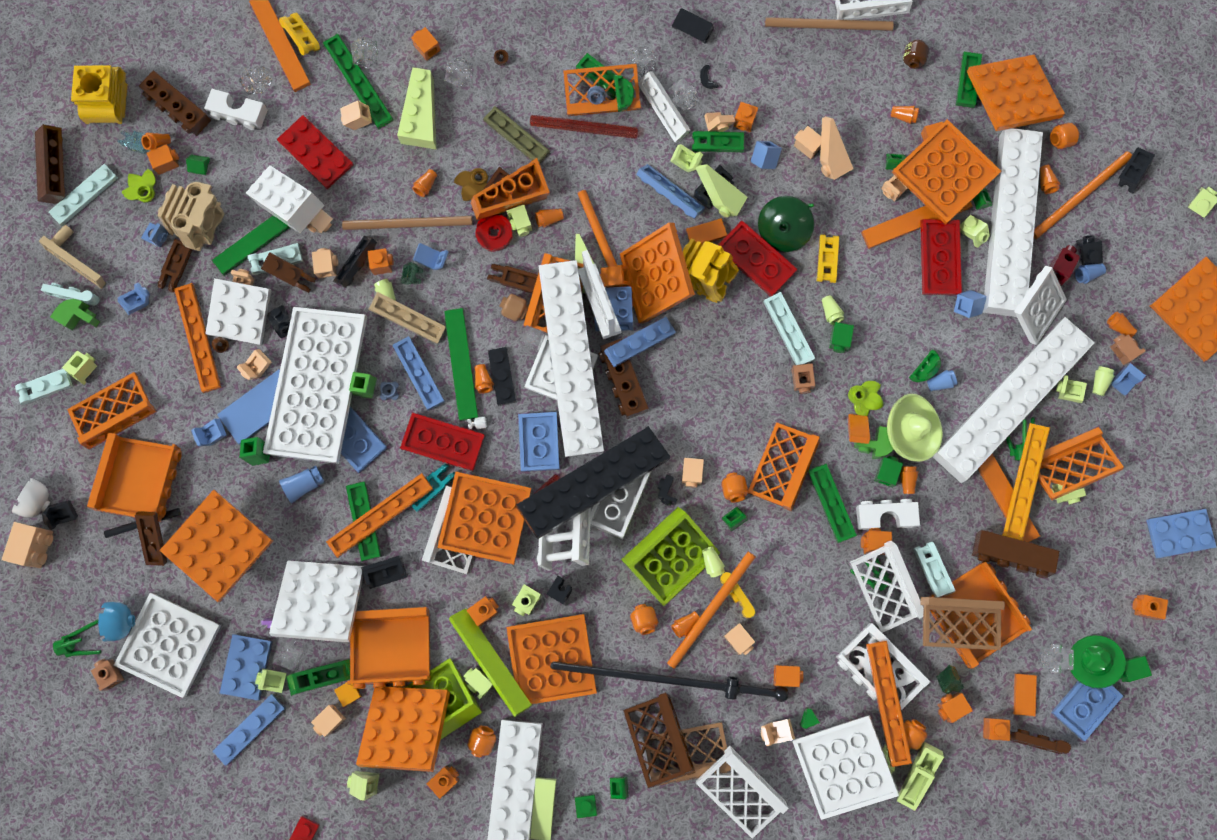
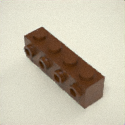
M154 70L139 85L143 91L142 95L149 102L151 100L155 101V106L161 112L167 111L169 113L168 117L173 122L177 123L179 121L182 124L181 128L188 134L192 132L198 136L211 122V119L205 112Z
M44 124L35 132L37 200L39 202L57 204L65 197L62 128Z
M621 338L600 346L601 352L598 354L602 364L606 363L608 368L605 370L608 381H613L614 387H612L614 397H619L621 402L618 405L622 416L625 415L628 420L647 413L649 408L630 359L613 367L604 352L606 348L621 341Z
M980 530L975 536L972 556L978 557L977 560L982 562L992 561L996 562L1000 567L1008 568L1011 566L1016 568L1018 572L1036 573L1037 577L1048 578L1056 574L1060 551Z

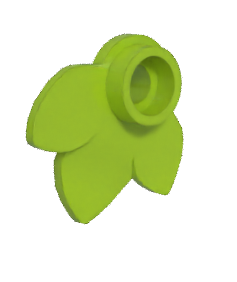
M147 169L142 176L128 174L129 187L122 191L124 197L131 201L150 202L155 196L153 187L156 183V178L153 172ZM148 191V194L143 196L144 192Z
M865 381L861 386L855 385L850 388L848 398L854 404V411L857 415L868 416L869 410H878L884 406L882 398L877 394L881 387L878 382ZM858 391L861 394L860 398H857L856 393Z

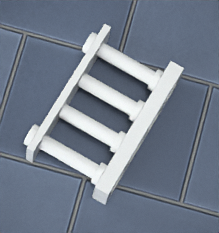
M591 508L569 520L573 521L572 532L553 534L554 530L539 538L538 566L550 571L552 570V561L572 559V561L581 566L589 565ZM572 540L571 551L553 553V542Z

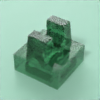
M409 262L403 266L401 283L406 285L421 284V279H417L415 274L423 273V269L418 267L416 263Z
M952 665L947 666L937 676L941 690L946 694L952 691L960 692L964 688L956 667Z

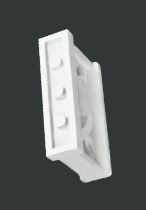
M869 623L836 656L839 660L837 663L844 671L849 670L853 674L851 678L859 686L863 684L868 689L866 693L875 701L877 697L867 648L864 649L856 645L867 634L871 636L868 644L887 641L890 658L894 659L892 668L896 688L901 693L899 702L902 710L930 681L873 623ZM854 650L864 653V657L855 656L859 659L857 665L852 664L849 660V655ZM897 668H901L903 670L902 675L898 674V676L901 678L899 680L897 679L895 674V670ZM863 669L864 677L858 670ZM915 681L917 685L906 695L902 686Z

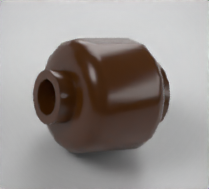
M922 40L909 42L905 47L903 55L904 63L912 69L924 66L927 62L929 47Z

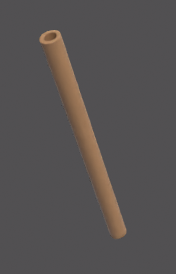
M766 17L765 27L892 31L893 21Z
M472 216L342 221L343 230L463 226L472 225Z

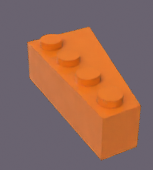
M538 159L532 160L529 164L522 166L509 176H505L499 182L475 194L471 200V205L476 219L479 220L521 205L525 206L545 200L550 191Z

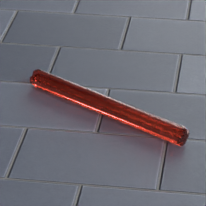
M531 115L530 125L536 127L634 139L638 136V128L538 115Z

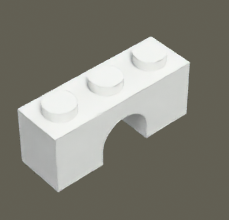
M211 89L204 107L211 118L215 120L225 119L233 125H237V123L243 124L244 127L250 130H254V128L261 129L268 111L262 102L246 98L242 107L232 109L234 100L229 93Z
M902 499L900 503H892V500L880 501L881 504H873V501H862L861 505L856 507L858 530L880 528V518L884 513L894 516L897 528L920 526L918 502H912V499Z

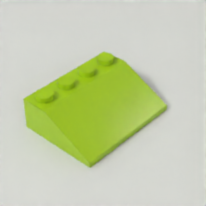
M677 507L621 560L654 597L665 606L705 568L702 550L713 547L718 555L720 552L690 516Z
M451 658L430 670L431 681H425V685H413L412 682L404 687L441 689L450 692L441 739L482 713L475 697L466 686V682Z

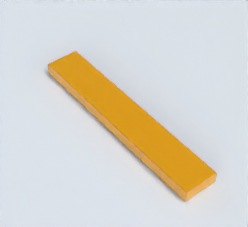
M1029 423L1003 536L1023 541L1050 427Z

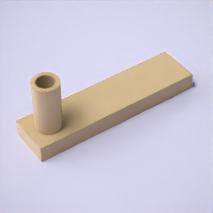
M64 225L51 240L45 236L39 240L45 250L102 289L106 282L99 274L60 248L74 233L68 226Z
M379 292L376 293L368 309L436 344L439 342L446 327Z

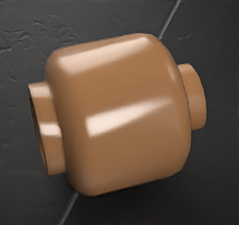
M510 294L507 298L503 297L499 305L502 308L501 314L512 321L522 320L528 309L526 300L515 294Z

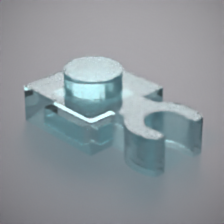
M121 131V134L126 138L124 140H117L120 145L127 147L131 151L147 154L148 150L143 147L141 142L142 136L145 135L144 133L133 131L131 136L127 131Z

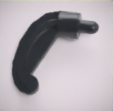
M703 66L700 72L702 85L709 89H713V87L718 88V84H714V82L708 79L707 70H710V66Z

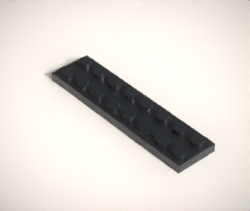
M648 426L516 504V508L536 538L539 539L670 460V455Z

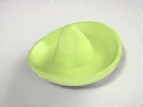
M917 394L904 395L895 402L887 422V433L892 448L898 455L911 461H925L934 456L941 446L943 432L939 416L933 406L925 398Z

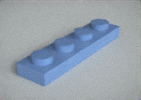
M646 164L638 170L636 175L644 183L649 184L657 193L668 198L673 205L681 208L686 215L695 219L704 211L705 207L650 165Z
M664 317L606 348L604 352L613 367H616L671 337L676 331L667 317Z
M408 336L393 344L392 346L426 409L430 411L444 403L442 395L411 338Z
M271 694L213 750V753L227 766L286 709L285 706L274 694Z

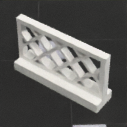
M835 0L837 20H858L910 13L913 1L868 0L860 2L859 0H849L850 3L840 4V0Z
M588 250L583 251L584 267L578 269L579 277L603 339L620 334L621 329L597 266L592 263Z
M446 486L422 561L467 574L472 559L471 555H468L467 558L463 554L466 560L464 569L456 567L453 559L459 557L462 553L451 558L448 550H445L449 557L448 560L444 562L434 560L436 553L442 550L437 547L452 488ZM451 561V563H452L453 566L448 565V564H445V563Z
M892 541L884 543L885 546L850 561L873 618L882 633L916 617L919 619L923 617V606L900 551ZM885 553L887 557L884 566L875 563L877 556ZM862 562L869 563L866 574L859 572L856 565ZM873 565L882 568L879 578L870 576ZM886 570L894 574L891 583L882 580ZM868 578L877 581L873 591L865 587ZM881 583L890 586L886 596L877 593ZM893 588L900 589L902 592L899 601L890 598ZM875 596L884 598L881 609L873 605ZM888 601L897 603L894 613L885 611ZM901 605L908 607L910 614L903 617L897 615ZM883 613L892 616L890 622L884 626L880 622Z
M729 746L724 750L725 754L696 780V784L751 838H754L780 812L784 814L789 808L785 799ZM726 761L731 766V773H719V767ZM707 778H716V787H707L703 782ZM719 778H730V787H719ZM733 778H743L745 786L733 787ZM719 792H730V801H721L719 799ZM733 792H744V801H733ZM747 792H757L759 794L758 801H747ZM733 805H744V815H735L733 813ZM747 805H758V814L747 815ZM761 805H770L774 810L770 814H761ZM747 819H758V825L751 831L747 827Z

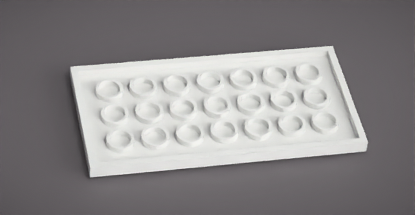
M293 307L263 450L264 454L339 464L352 398V392L349 391L352 374L357 372L367 322L366 315Z

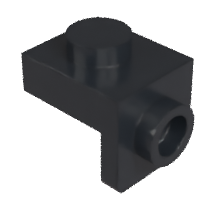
M1093 235L1083 236V239L1076 240V244L1081 248L1082 265L1103 263L1102 240L1095 238Z
M281 305L267 313V316L278 336L284 338L288 335L291 319L284 305Z
M667 474L665 479L661 478L657 487L660 489L658 498L665 505H676L678 499L667 495L674 477Z
M70 500L49 505L42 513L43 522L48 526L49 530L55 529L58 524L76 520L78 517Z

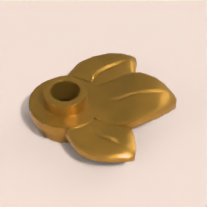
M475 168L471 172L462 171L455 177L454 183L462 186L461 196L463 201L472 200L475 194L484 189L487 185L488 175L485 170ZM475 175H480L482 180L477 181Z

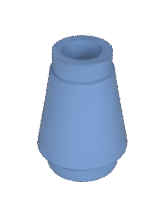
M1102 263L1081 265L1075 270V278L1079 283L1087 284L1105 274L1106 268Z
M946 370L927 381L930 391L954 388V385L958 384L953 370Z

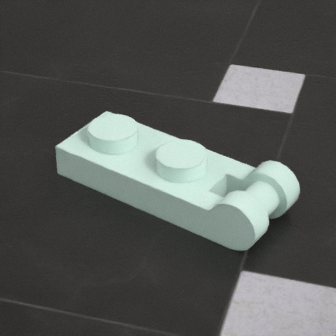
M298 243L248 256V261L252 265V275L266 272L261 269L262 266H259V261H265L269 252L293 265L303 262Z
M51 283V285L43 284L41 288L42 292L50 296L66 300L78 299L92 306L99 303V297L89 290L81 293V290L69 287L64 289L62 285Z
M64 369L32 381L17 384L15 389L20 395V404L25 405L73 387L69 374ZM31 389L33 394L28 395L27 390Z
M929 542L924 547L918 546L913 548L934 596L941 598L954 593L956 590L935 544ZM930 553L932 557L926 559L925 554Z

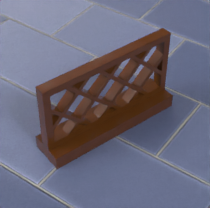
M665 692L657 698L623 710L649 789L679 777L696 773L669 694ZM656 703L660 707L657 717L648 713L651 705ZM635 711L643 713L638 724L632 722L630 713ZM646 715L655 719L651 730L642 727ZM658 722L666 726L663 737L654 733ZM640 728L649 732L645 743L637 739ZM652 735L661 738L657 750L648 746ZM665 741L671 743L673 747L669 756L660 752ZM646 747L655 751L651 763L643 758ZM658 754L668 758L663 769L654 765ZM671 760L678 763L680 772L675 774L667 772ZM652 767L662 771L659 779L651 782L649 777Z

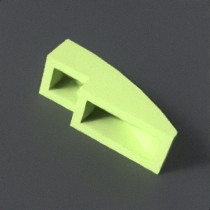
M926 742L923 743L902 785L897 802L916 811L935 778L934 774L944 758L943 751Z
M536 777L530 839L551 840L557 779Z

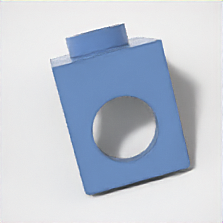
M149 223L141 239L161 248L167 239L168 231L159 223L156 225ZM152 229H154V230L152 231L150 237H149V236H148V233H149Z
M419 243L413 261L430 269L438 270L443 268L449 251L439 252Z

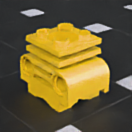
M111 65L74 66L71 101L77 105L79 118L85 124H122V118H125L128 84L125 82L126 73L121 67H112Z
M691 238L683 249V255L693 289L698 295H704L706 299L712 302H722L727 289V285H724V283L729 284L735 278L739 269L734 264L732 255L725 252L721 246L705 241L702 245L701 242L697 241L696 243Z

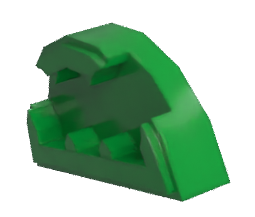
M614 75L618 112H621L631 106L634 100V88L632 83L623 78V76Z
M932 349L911 374L910 380L913 382H923L932 378L941 367V358L938 353Z

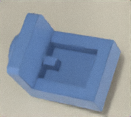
M136 283L134 284V290L118 297V303L130 315L149 304L150 294L145 287Z
M220 418L213 419L203 427L191 430L194 440L199 447L211 446L227 436Z

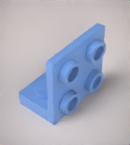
M605 288L620 329L633 330L632 288ZM594 316L595 331H600Z

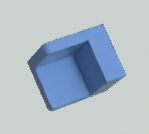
M757 141L751 162L761 169H775L782 148L771 141Z
M972 290L957 295L954 312L968 318L983 313L987 296Z
M1130 363L1118 373L1111 382V385L1123 395H1127L1146 375Z

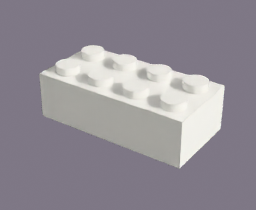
M272 166L264 170L262 175L246 192L260 207L298 233H301L324 207V204L311 191Z
M652 471L594 505L591 511L590 526L624 539Z

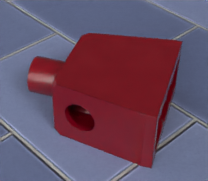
M1071 245L1062 248L1049 265V267L1053 268L1060 286L1070 278L1080 259L1079 255L1076 254L1077 249Z

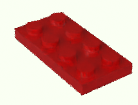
M304 115L276 139L327 190L354 165Z
M922 219L920 221L922 295H958L962 293L960 220H950L945 225L940 219Z
M742 220L718 244L725 252L732 255V260L738 269L770 297L775 295L797 272L795 266Z
M412 412L400 449L474 472L485 434Z

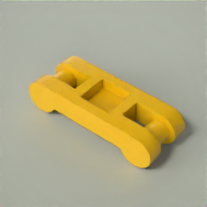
M297 12L291 14L290 17L284 16L279 18L280 25L289 33L302 55L309 54V51L315 52L320 50L318 41Z
M819 236L816 282L825 280L830 283H836L839 236ZM825 244L832 245V248H825ZM824 268L830 269V273H824Z
M725 572L721 575L720 581L722 584L727 581L731 573ZM737 583L729 595L735 603H740L743 608L742 615L745 618H751L755 614V609Z

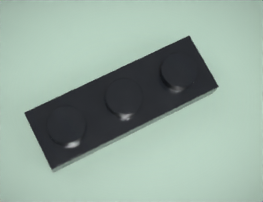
M363 236L333 282L347 288L353 282L357 271L364 266V261L368 257L367 251L374 250L377 242L373 238Z
M502 347L488 350L497 405L517 403L507 348Z

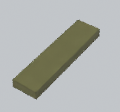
M496 106L483 118L485 123L530 160L537 158L540 164L550 153V150Z

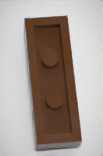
M138 511L135 514V520L145 564L164 566L167 563V558L159 551L164 544L157 512Z

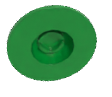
M1093 635L1080 639L1072 646L1068 656V664L1072 675L1081 684L1100 689L1110 687L1122 678L1126 668V659L1120 646L1113 640Z

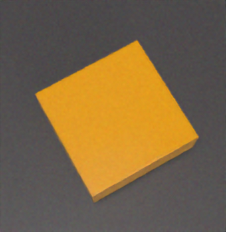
M347 682L334 689L343 707L362 697L358 689H353V686L347 684Z

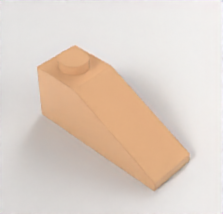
M825 116L822 118L821 171L825 177L835 180L851 171L853 166L834 119Z

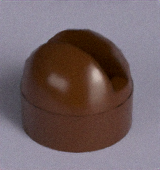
M499 49L494 53L493 59L497 65L502 66L507 63L509 56L505 50ZM500 54L503 55L501 62L498 61Z
M219 336L215 337L212 341V347L216 352L223 353L228 349L229 343L225 338Z

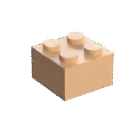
M14 522L1 560L22 566L41 568L47 560L46 552L48 546L53 542V531Z

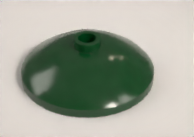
M793 196L773 198L762 208L759 214V233L777 251L792 252L802 248L810 240L814 231V216L811 209L801 199ZM781 224H785L787 229L783 230Z

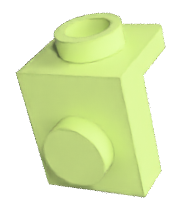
M679 144L670 161L683 170L691 172L701 165L703 154L701 152L694 153L682 144Z
M1201 187L1200 192L1192 200L1188 208L1205 218L1217 203V192L1210 187L1207 189Z
M972 215L960 224V233L972 239L974 246L977 248L990 237L988 224Z
M1064 375L1062 381L1060 380L1057 384L1058 399L1082 403L1087 383L1069 380L1068 376Z
M1053 484L1051 490L1053 493L1061 491L1063 486ZM1084 488L1055 500H1057V503L1068 501V504L1081 502L1080 498L1086 496Z
M262 668V672L257 673L255 684L258 685L259 690L282 693L286 673Z

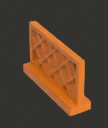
M637 64L563 70L567 116L618 112L616 98L615 100H609L605 97L606 101L596 105L586 98L587 92L583 95L576 89L582 80L591 88L602 79L609 85L605 92L610 88L615 90L613 86L614 80L610 83L603 77L607 71L611 70L616 75H621L625 69H633L634 76L629 82L634 80L635 87L633 86L636 98H634L631 106L624 111L640 110ZM589 72H594L599 76L593 85L585 79ZM568 74H576L581 79L575 86H572L568 82ZM574 91L582 96L578 103L570 104L569 96Z
M544 253L541 265L570 260ZM577 263L578 268L584 267L583 264ZM538 273L523 325L531 330L548 333L547 326H538L540 318L545 316L540 275ZM580 280V287H581V294H582L583 285H582V282H581V280Z
M135 372L67 409L79 435L77 438L79 443L89 450L106 441L108 433L118 434L156 412ZM134 379L135 385L133 390L125 389L127 382ZM113 390H119L116 399L109 398L110 392ZM124 392L131 393L128 402L120 401ZM135 395H140L142 397V402L138 404H132ZM95 400H102L99 409L92 408ZM107 401L114 403L111 412L104 411ZM119 404L126 405L124 412L116 413ZM81 408L85 409L82 419L77 418L74 413ZM90 411L97 412L94 422L87 420ZM102 413L109 415L107 421L103 424L99 423ZM85 423L92 424L90 431L84 434L83 428Z
M776 422L748 493L792 511L820 443V437L813 434L809 435ZM778 429L787 431L789 438L778 441L776 437ZM799 436L807 439L804 446L796 448L793 439ZM791 440L794 450L784 454L780 445ZM778 446L782 455L771 459L769 455L770 449ZM796 453L799 458L798 462L789 466L786 456ZM784 458L787 467L777 471L773 462ZM771 463L774 473L764 477L762 468ZM789 470L792 477L790 481L782 484L778 474ZM777 476L780 485L769 489L766 479ZM764 481L767 487L766 491L762 493L753 491L756 483ZM782 488L784 492L782 501L774 499L771 492Z
M1099 427L1044 451L1040 469L1047 468L1052 470L1050 477H1047L1039 472L1038 481L1051 500H1055L1123 470L1124 466L1102 437L1103 432ZM1100 444L1104 449V453L1091 451L1092 447ZM1077 453L1086 454V462L1073 459L1074 455ZM1089 456L1101 458L1100 466L1088 463ZM1104 459L1112 461L1116 467L1111 469L1102 467ZM1063 460L1070 462L1068 469L1057 467V462ZM1072 463L1084 466L1083 472L1071 471ZM1086 467L1098 470L1097 475L1089 476L1084 474ZM1054 471L1066 474L1065 480L1052 478ZM1068 475L1081 478L1080 482L1077 484L1067 482ZM1051 482L1062 485V490L1053 493L1050 488Z

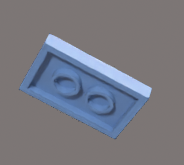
M557 412L518 414L521 472L560 470Z
M1206 509L1146 520L1156 558L1216 548Z
M236 634L232 635L220 694L260 700L262 690L258 689L255 681L257 673H261L262 668L267 669L272 641Z
M1077 681L1051 713L1082 741H1086L1123 695L1113 686L1098 689L1085 686Z

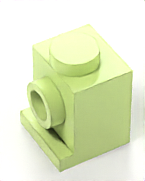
M524 205L506 210L509 219H511L510 223L513 231L517 230L520 237L529 234V231H532Z
M76 351L62 369L85 385V379L97 365L94 363L95 359L88 353L83 355Z
M524 584L512 604L515 606L514 611L522 616L525 614L530 615L542 595ZM523 598L529 599V603L527 605L522 604Z
M471 668L463 676L465 681L468 682L466 686L473 693H479L477 696L479 699H482L493 687L488 677L479 668L474 670Z

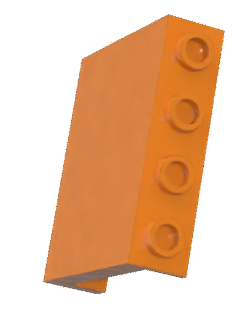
M108 433L87 507L94 511L135 518V514L138 511L157 512L158 520L161 522L166 514L167 499L171 496L172 481L175 480L177 475V463L182 457L181 448L175 444L169 446L123 438L117 434Z
M982 562L952 581L956 591L941 598L1004 601L1005 608L1001 610L1002 648L1026 631H1031V623L1028 617L1019 611L1017 601L1013 597L1010 598L1006 592L1008 590L1006 585L995 576L996 571L993 566L987 564V562ZM930 610L937 621L941 616L936 610ZM951 611L946 616L952 624L959 618L954 611ZM970 612L965 617L971 625L978 619L973 612ZM989 613L984 618L990 626L994 623V613ZM944 620L939 623L944 633L950 628ZM963 621L956 626L961 634L968 629ZM982 622L974 628L980 635L987 630ZM953 630L947 636L953 644L959 639ZM972 631L965 637L970 644H973L978 639ZM989 633L984 640L988 645L994 646V636ZM955 648L967 668L970 669L978 666L980 661L997 651Z
M427 607L356 611L350 637V681H347V684L353 686V689H364L366 685H373V688H383L385 684L393 683L394 687L405 686V683L413 682V685H425V681H431L430 614Z

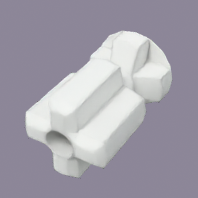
M486 417L475 418L474 422L471 419H467L469 430H472L473 426L476 429L487 427Z

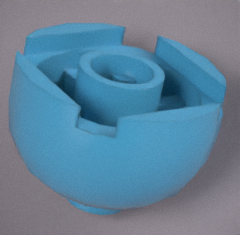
M105 602L101 606V608H105L104 613H99L98 621L100 636H105L102 640L118 641L125 638L131 631V628L135 626V616L132 615L131 610L127 605L118 602Z

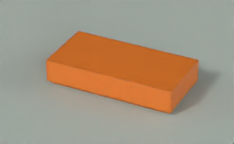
M722 218L686 228L689 241L692 238L696 243L697 241L702 244L705 241L712 242L727 236Z
M848 415L850 442L869 444L868 416Z
M1015 674L1013 714L1036 716L1037 675Z

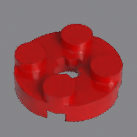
M492 215L478 221L475 235L481 247L494 252L500 251L510 244L513 238V229L506 217ZM491 229H494V230H497V229H498V230H499L498 233H497L498 235H497V236H490V234H491V231H490V230H491Z

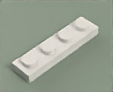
M648 72L638 82V85L674 142H679L691 130L654 72Z

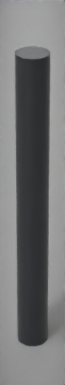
M176 508L166 511L161 521L181 515L180 509ZM136 521L105 530L104 536L109 538L137 529Z

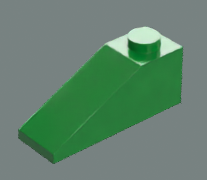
M350 660L286 676L290 695L293 696L350 680Z

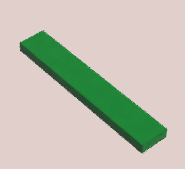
M339 34L324 41L325 48L360 102L369 106L371 119L378 130L394 121Z
M271 216L212 259V261L225 276L248 259L249 255L255 254L290 227L275 216Z
M464 309L446 310L444 314L459 421L478 418Z

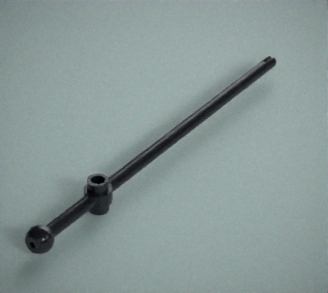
M552 662L550 664L553 670L720 690L725 692V698L732 700L737 699V694L739 693L775 697L779 702H785L788 699V689L786 687L778 686L776 689L740 685L739 678L734 676H728L727 682L722 683L562 662Z

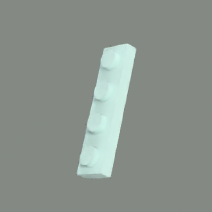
M103 164L54 206L49 213L61 226L65 225L117 180L118 177L106 164Z
M780 292L765 299L763 303L795 365H803L814 361L815 357L782 293Z

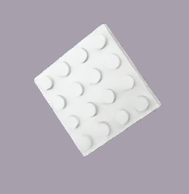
M287 561L269 634L274 637L349 642L364 576L361 569L363 566Z
M150 593L114 666L179 697L186 698L221 625L154 593Z
M870 715L793 739L794 747L821 820L899 796Z

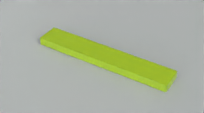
M465 608L450 616L449 621L513 716L516 717L529 709L532 704L481 629L475 624L467 609Z

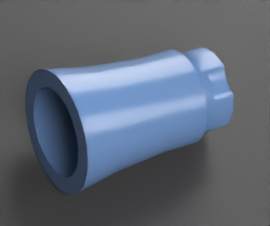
M317 466L279 480L291 504L325 482Z

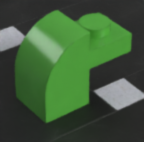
M78 299L63 301L50 316V318L72 331L80 319L94 327H97L100 323L95 318L96 314L88 310L89 305Z
M353 372L349 391L352 392V395L362 398H373L377 378L370 374Z
M879 426L876 430L875 441L870 440L869 444L856 442L854 444V448L859 449L858 452L869 454L870 451H873L872 459H881L894 450L888 438L887 427Z

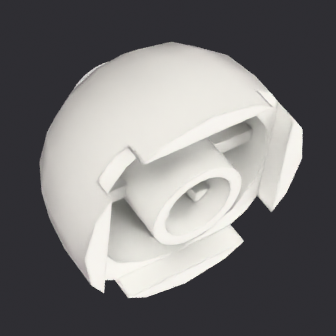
M31 478L30 482L26 483L18 496L19 504L18 506H13L12 513L25 518H32L41 511L44 512L51 503L48 501L49 492L46 486Z

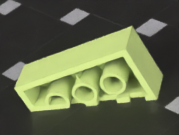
M412 68L397 136L401 144L437 150L434 79L431 70Z

